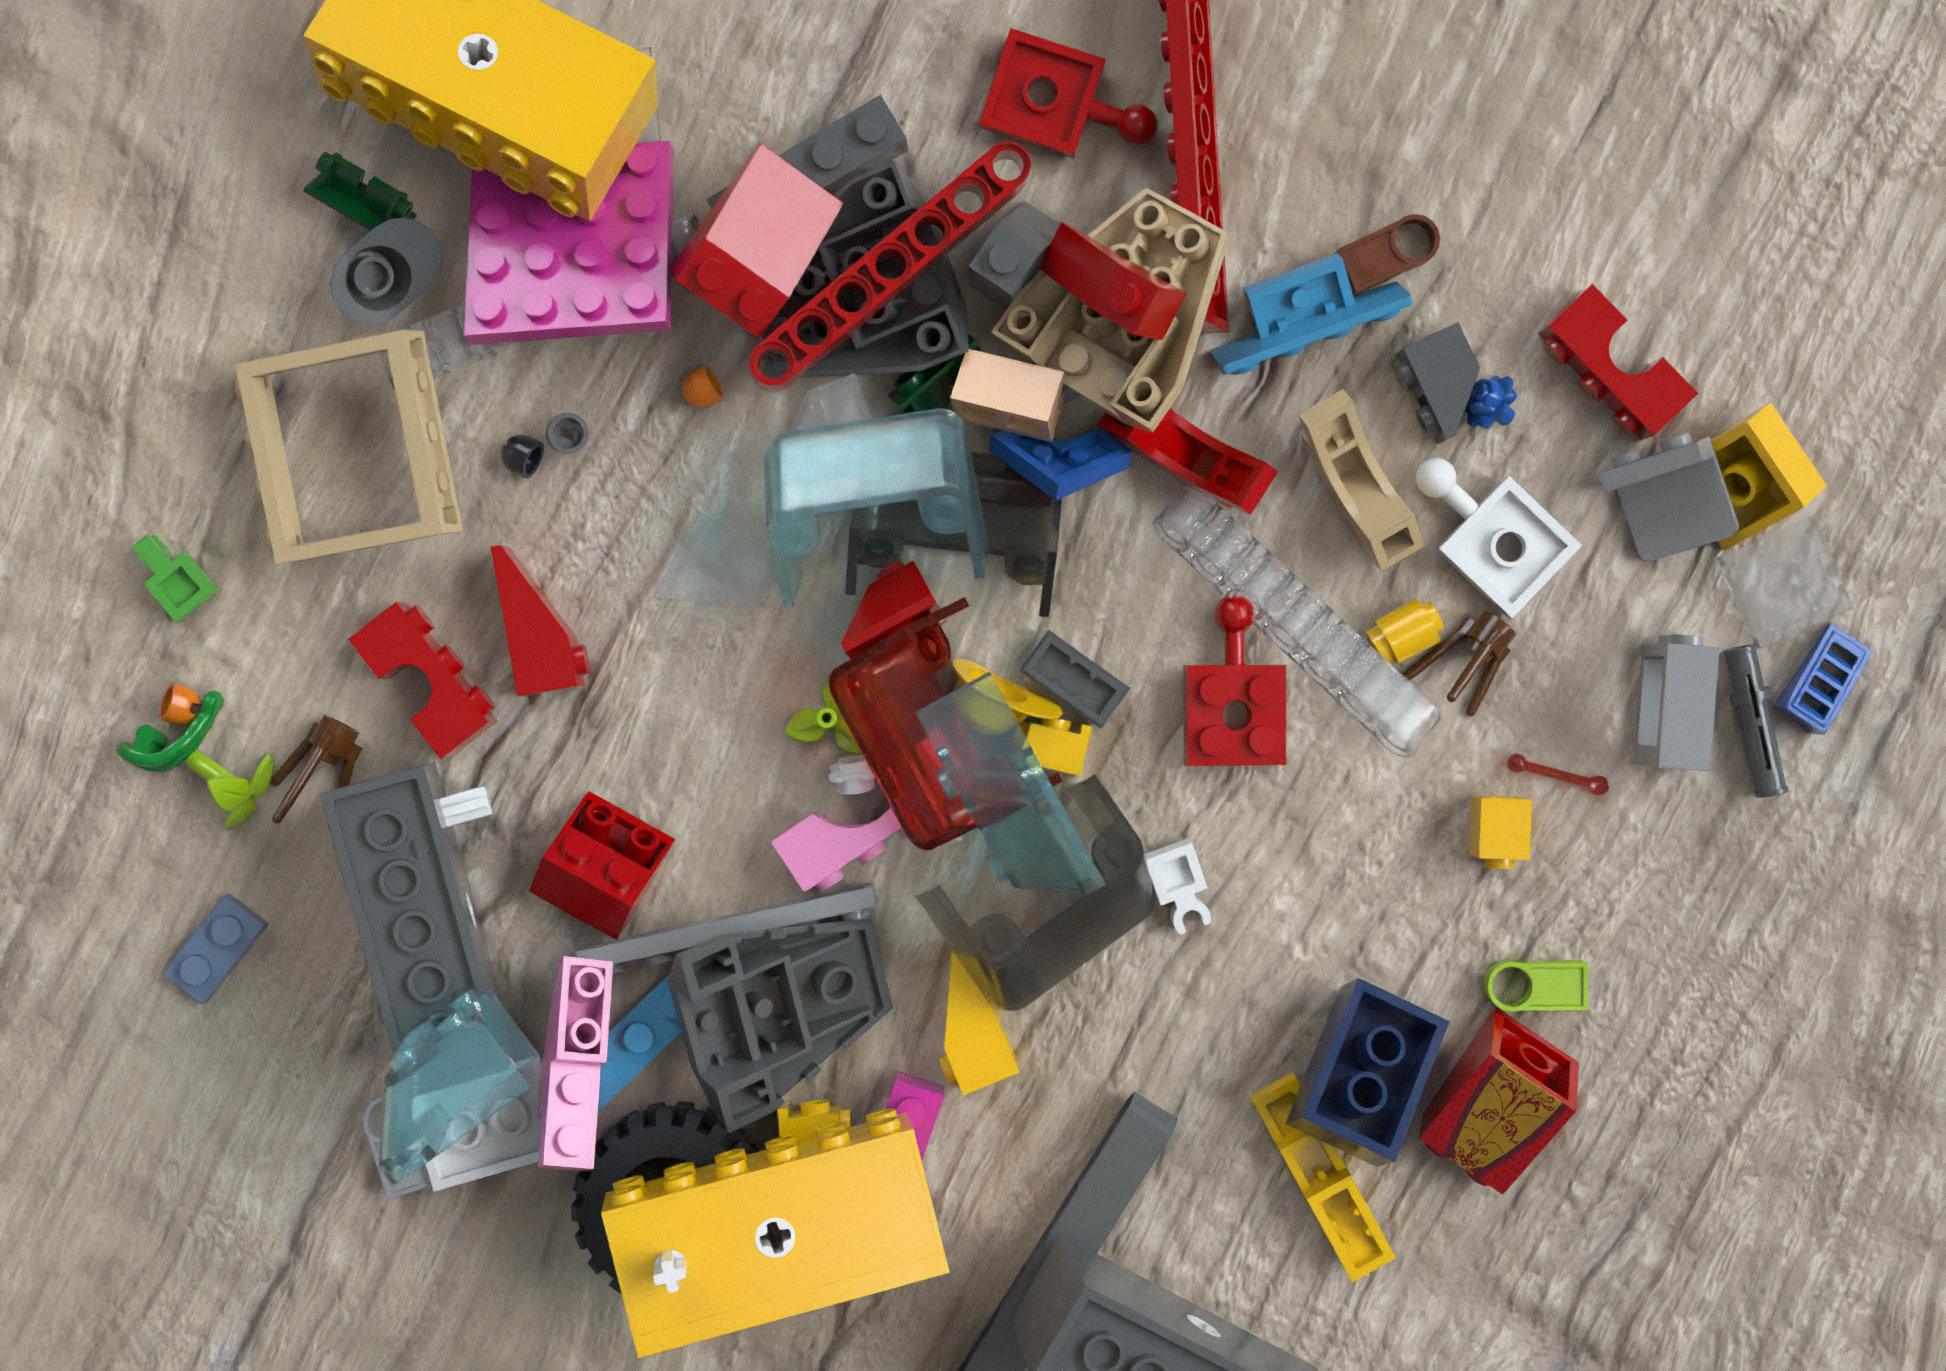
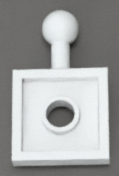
M1441 458L1426 460L1420 465L1416 473V483L1419 490L1431 498H1444L1465 519L1436 550L1508 619L1513 618L1582 545L1510 476L1505 477L1478 504L1456 484V471L1448 461ZM1504 533L1515 535L1522 545L1520 556L1513 562L1502 560L1496 552V542Z

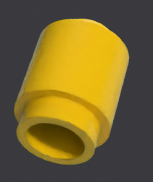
M1415 598L1373 621L1374 627L1365 631V635L1377 658L1385 667L1393 662L1399 665L1441 642L1438 631L1444 629V624L1431 602L1422 605Z

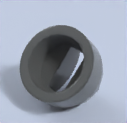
M558 414L549 421L546 428L548 443L553 449L561 453H575L581 450L588 440V427L585 421L576 414ZM555 425L578 432L576 441L554 435Z

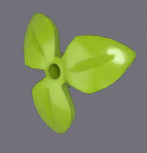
M839 670L826 680L821 691L822 699L827 708L817 710L807 707L797 712L788 722L785 734L797 742L816 743L825 736L829 728H834V736L838 748L846 753L863 755L868 753L871 748L870 731L862 719L843 716V712L857 702V690L849 673L845 670Z
M198 750L193 752L186 762V766L207 781V787L215 802L227 812L232 811L223 824L226 830L243 823L258 809V806L253 801L255 797H262L268 792L274 774V760L270 754H266L259 764L253 779L248 781L247 779L236 777Z

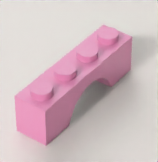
M941 729L897 757L900 771L898 793L891 807L877 819L860 825H844L831 821L818 812H814L771 841L804 892L815 886L819 893H822L845 877L840 868L855 858L858 859L861 865H864L887 849L882 840L899 830L903 838L928 822L924 815L926 811L938 803H941L946 810L970 794L965 785L973 781V777Z

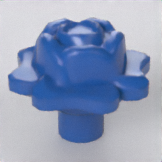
M1494 375L1490 379H1481L1475 382L1465 408V412L1468 414L1467 424L1470 427L1474 428L1479 425L1482 429H1487L1494 421L1501 426H1506L1512 422L1515 411L1510 407V404L1516 400L1517 393L1512 389L1513 380L1509 376L1501 379L1499 376Z

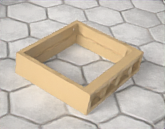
M399 330L235 364L237 374L235 392L244 408L247 423L245 441L248 450L254 457L257 472L255 490L259 501L264 507L268 526L265 532V539L268 549L274 556L275 565L463 531L424 331ZM387 351L421 522L304 544L270 375Z

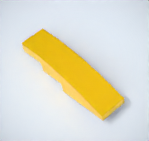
M1291 1072L1249 1095L1345 1271L1351 1281L1354 1282L1396 1259L1336 1148L1285 1124L1301 1086L1294 1073Z

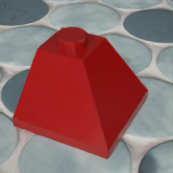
M914 560L906 565L903 561L888 565L877 573L878 580L869 584L841 642L845 653L859 670L947 622Z

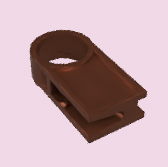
M1412 214L1404 216L1399 221L1337 249L1335 253H1338L1343 258L1353 297L1415 267L1424 265L1437 252L1440 244V234L1437 226L1431 219L1424 215ZM1418 224L1428 232L1431 246L1425 257L1419 259L1408 258L1398 250L1395 238L1396 232L1402 225Z

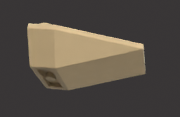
M1146 187L1089 233L1088 236L1187 293L1163 340L1130 333L1092 310L1044 272L1020 290L991 333L1030 364L1063 371L1065 374L1063 387L1128 426L1154 432L1183 390L1230 236L1228 232Z

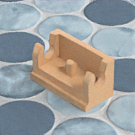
M969 349V352L964 355L950 397L956 419L1052 442L1065 398V392L1062 391L1065 374L1063 371Z

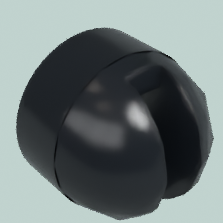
M512 436L508 439L507 445L502 447L501 460L504 466L512 473L528 479L536 472L544 454V444L530 436Z

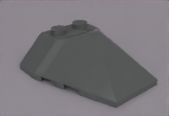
M869 919L722 934L676 954L667 980L691 1068L719 1122L728 1130V1134L773 1113L785 1102L782 1096L804 1077L810 1081L821 1071L818 1065L840 1046L846 1050L893 1009L873 922Z

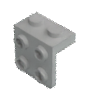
M1690 433L1660 442L1662 452L1643 458L1640 449L1611 458L1613 468L1598 474L1604 493L1617 489L1638 554L1642 560L1647 562L1731 537L1737 533L1739 524L1710 436L1692 442Z

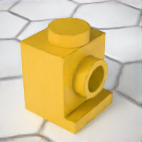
M1041 718L1040 724L1022 721L1018 727L1014 750L1023 752L1021 757L1022 763L1081 776L1092 726L1080 724L1079 732L1075 733L1070 732L1071 721Z
M787 1100L777 1109L779 1136L795 1135L796 1141L815 1137V1130L817 1128L835 1122H845L847 1128L853 1127L851 1109L842 1110V1106L830 1107L829 1100L799 1103L800 1110H792L791 1100Z

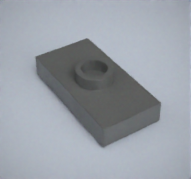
M1050 630L1046 632L1019 670L1100 729H1102L1130 689V687Z

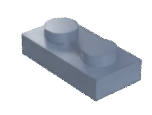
M226 894L163 974L199 1003L205 1004L212 998L269 923L232 894Z

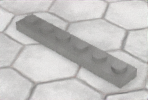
M871 883L585 946L576 951L575 955L576 958L613 961V974L625 970L623 962L641 958L643 959L644 966L674 960L672 951L692 948L722 934L820 924L819 919L839 915L840 921L864 919L870 917L868 908L876 907L878 898L875 884Z

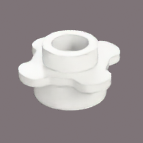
M865 755L841 757L838 759V763L830 766L831 774L828 775L829 781L835 783L836 791L841 794L851 795L871 791L876 787L875 778L878 777L879 761L868 760V757Z

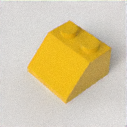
M1771 402L1711 438L1739 524V529L1735 535L1717 541L1723 551L1804 508L1827 486Z

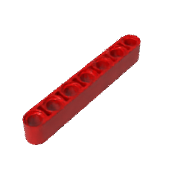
M1011 141L1001 142L993 146L760 342L752 351L749 360L751 374L756 385L772 393L781 392L789 388L1018 195L1025 187L1031 169V159L1027 150L1020 144ZM1002 159L1012 160L1018 165L1020 175L1014 180H1003L995 174L993 165ZM969 191L975 193L980 198L982 207L974 213H964L956 207L954 198L961 192ZM924 224L936 225L943 233V240L935 246H925L917 240L915 231ZM889 256L898 258L903 263L905 271L896 279L883 278L876 270V264L879 260ZM847 289L858 290L864 295L866 304L857 312L850 313L844 311L837 303L840 293ZM814 321L825 327L827 336L822 343L810 346L804 344L799 339L798 331L803 324ZM771 354L782 356L788 363L787 371L783 376L776 379L766 378L759 371L762 359Z

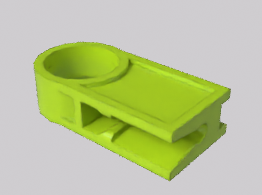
M1506 959L1497 961L1488 968L1484 975V994L1491 1003L1509 1012L1588 1011V963L1583 962V960ZM1515 967L1525 974L1527 989L1520 1000L1515 1003L1505 1004L1500 1002L1494 995L1493 981L1496 975L1503 969Z

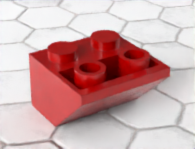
M588 791L543 855L529 892L611 938L618 940L641 904L672 848L675 838Z

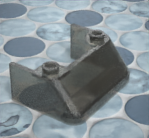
M889 442L871 445L865 450L850 522L845 594H856L861 565L885 568L901 560L905 545L1004 556L1003 569L1010 578L1023 585H1042L1039 616L1049 617L1058 550L1062 498L1055 501L994 454Z
M1096 774L1075 782L1067 790L1098 833L1092 844L1091 855L1096 868L1105 881L1027 938L1011 918L1002 914L984 916L968 927L940 885L926 889L915 896L991 1006L1000 1011L1011 1012L1025 1008L1145 920L1154 909L1155 891L1142 842Z

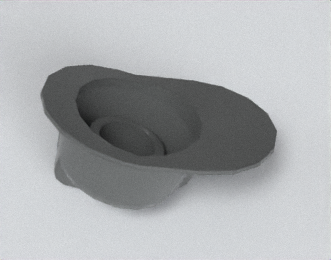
M410 218L388 219L374 227L350 247L334 266L330 281L332 299L340 312L353 322L368 326L386 323L400 314L409 304L423 294L439 276L443 255L442 246L434 231L421 221Z

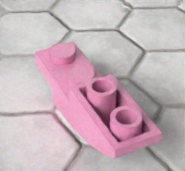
M567 956L561 958L550 1008L537 1108V1118H541L539 1168L578 1171L594 1169L601 1066L607 1063L613 961Z

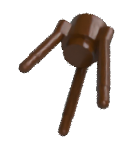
M1483 611L1476 621L1467 617L1454 633L1396 678L1392 686L1395 689H1400L1466 638L1467 642L1463 647L1473 658L1447 694V700L1455 702L1482 663L1488 664L1466 710L1468 716H1474L1501 663L1511 652L1508 645L1515 638L1516 633L1503 620L1487 611Z
M325 714L319 724L313 723L306 738L289 756L271 780L272 786H279L308 752L311 754L273 815L272 820L274 823L282 822L321 760L336 766L340 758L344 759L337 788L350 785L355 762L363 749L354 743L360 732Z

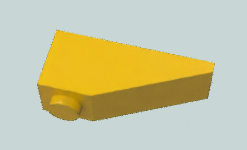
M961 927L953 932L944 1042L946 1055L940 1057L939 1061L949 1086L958 1083L962 1094L966 1095L1018 1074L1019 1064L964 928Z

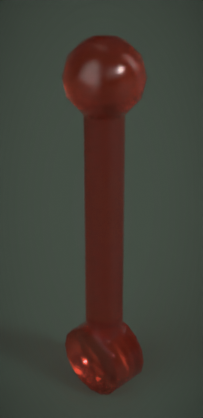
M1519 753L1512 754L1507 760L1509 770L1514 773H1520L1525 770L1587 787L1588 791L1594 795H1604L1609 789L1608 780L1600 775L1588 778L1526 761V758Z

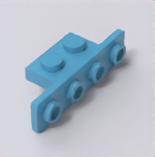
M1338 253L1244 287V295L1256 333L1212 349L1210 353L1213 362L1222 374H1244L1254 370L1258 366V362L1274 356H1293L1303 351L1307 344L1323 338L1337 339L1344 337L1353 330V327L1368 321L1381 322L1392 319L1400 313V309L1413 304L1411 295L1398 282H1392L1353 297L1343 258Z

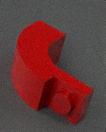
M1171 408L1154 432L1128 426L1106 412L1097 424L1133 452L1183 484L1229 509L1234 507L1249 515L1253 513L1278 473L1267 462L1219 441L1188 422Z

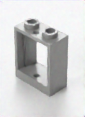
M1672 634V636L1659 635L1658 644L1642 645L1633 764L1660 768L1710 771L1720 647L1703 646L1704 636Z

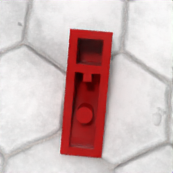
M1064 222L1060 223L1039 266L1040 270L1095 312L1134 335L1152 339H1164L1187 294Z
M502 545L492 546L491 553L517 696H530L585 686L583 675L590 674V663L586 646L584 644L578 645L575 634L510 547Z

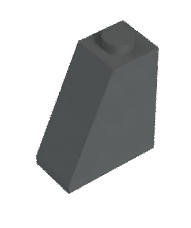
M1026 201L1021 203L996 224L968 266L969 286L1007 310L1020 290L1029 284L1039 272V266L1060 224Z

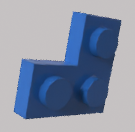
M1100 427L1062 443L1055 437H1053L1052 442L1000 430L991 434L989 452L1055 501L1130 468L1133 454L1131 449Z

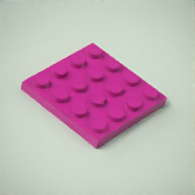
M670 141L636 143L590 222L577 215L567 217L558 213L548 204L546 199L532 192L528 194L516 192L507 186L500 176L485 168L483 171L472 169L464 336L470 345L671 331L674 151Z

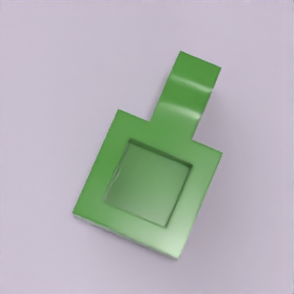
M147 534L132 546L134 552L155 574L144 583V586L176 623L184 621L220 591L188 552H181L173 559L171 552L157 535L151 537Z

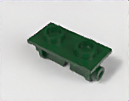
M324 152L319 157L316 163V170L321 173L305 186L303 192L369 231L388 219L406 217L414 220L417 214L412 212L413 203L407 200L408 195L405 192L398 191L375 176L366 185L363 183L365 170L344 159L337 152L333 155Z
M968 334V348L984 352L977 346L979 344L977 340ZM965 354L924 371L904 372L894 384L895 389L888 396L903 410L904 415L914 426L922 420L926 424L951 402L950 397L941 386L949 381L954 387Z

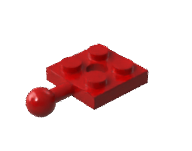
M1010 28L979 122V128L1074 159L1087 119L1118 128L1121 137L1133 145H1142L1149 142L1157 132L1158 121L1153 110L1142 104H1134L1123 110L1093 100L1105 66V58ZM1046 81L1055 87L1057 97L1053 103L1048 106H1037L1031 102L1027 92L1035 82Z
M1241 595L1226 596L1217 604L1215 609V621L1218 627L1225 632V665H1183L1185 766L1286 765V665H1245L1244 632L1252 626L1255 611L1251 602ZM1237 700L1245 706L1247 719L1240 728L1232 730L1225 725L1222 715L1225 706Z

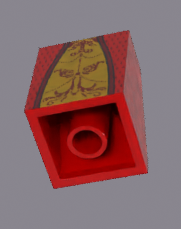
M1495 1007L1423 1112L1419 1139L1435 1155L1441 1158L1447 1157L1465 1169L1467 1174L1476 1183L1482 1186H1490L1503 1195L1576 1113L1579 1062L1498 1007Z

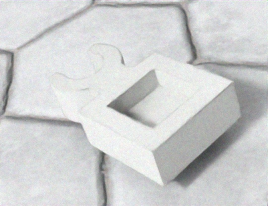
M1189 838L1141 855L1158 903L1162 906L1173 902L1170 909V921L1180 935L1186 933L1182 919L1184 914L1190 910L1198 911V916L1204 925L1210 924L1211 915L1208 908L1194 894L1208 887L1193 844Z

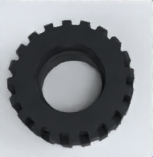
M679 1101L676 1106H666L665 1102L650 1104L646 1110L640 1112L635 1110L624 1116L616 1125L611 1126L595 1144L594 1169L580 1171L577 1174L573 1191L576 1192V1200L571 1205V1220L578 1222L579 1230L575 1234L576 1241L580 1250L588 1248L592 1257L588 1264L596 1275L604 1270L613 1278L608 1286L621 1294L601 1215L605 1194L614 1190L613 1183L632 1177L639 1167L655 1158H679L688 1162H694V1165L697 1167L714 1164V1157L726 1151L743 1148L746 1155L759 1152L755 1143L749 1145L744 1139L745 1130L739 1128L728 1134V1130L719 1122L713 1108L708 1107L706 1111L694 1109L693 1102Z

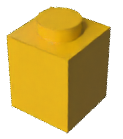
M1472 795L1470 855L1484 859L1485 868L1514 869L1515 860H1530L1532 799Z

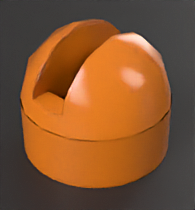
M706 364L691 371L684 378L681 388L683 398L691 406L709 408L724 400L722 387L713 371Z
M172 682L163 697L159 719L175 725L190 724L197 716L189 712L191 705L202 706L200 696L188 686Z

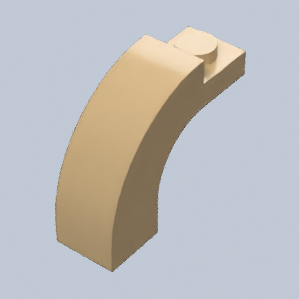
M1341 389L1298 414L1305 434L1301 435L1325 487L1348 526L1380 571L1385 570L1424 547L1425 545L1415 515L1394 490L1377 463L1365 438L1353 401L1347 393Z

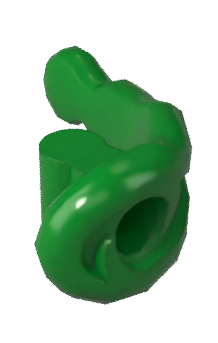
M209 691L203 699L199 714L191 722L187 731L168 747H166L167 737L164 733L150 725H142L136 731V740L133 745L127 741L117 745L116 751L118 755L125 761L146 771L166 772L174 769L198 749L209 730L213 727L215 718L224 705L222 694L218 691Z

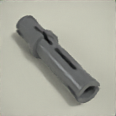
M1748 644L1724 650V655L1727 658L1734 691L1733 694L1729 695L1731 705L1737 706L1745 747L1756 789L1755 795L1757 798L1784 794L1789 792L1784 778L1778 743L1767 700L1772 698L1770 687H1764L1756 651L1757 645Z

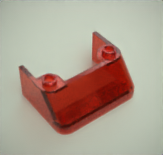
M965 597L908 624L832 670L829 676L831 695L903 831L916 847L927 851L1015 810L1063 782L1059 772L1026 787L1018 769L1006 759L996 757L983 763L935 673L941 671L949 664L951 648L948 637L942 630L940 623L969 607Z

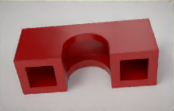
M1591 284L1582 290L1538 332L1545 340L1542 344L1543 348L1558 364L1564 366L1568 363L1580 376L1577 382L1590 398L1597 402L1602 399L1616 413L1612 416V419L1626 435L1631 438L1637 435L1641 440L1653 437L1698 395V392L1664 357L1650 363L1640 374L1636 375L1624 373L1614 365L1609 353L1610 341L1615 332L1628 320Z
M395 602L348 638V640L378 679H391L401 670L412 665L420 668L428 676L431 683L430 700L420 712L410 718V721L440 759L451 758L498 722L491 713L496 708L495 704L481 686L476 684L471 687L460 671L465 666L455 651L447 644L441 648L430 634V631L435 627L426 613L416 604L410 608L407 603Z

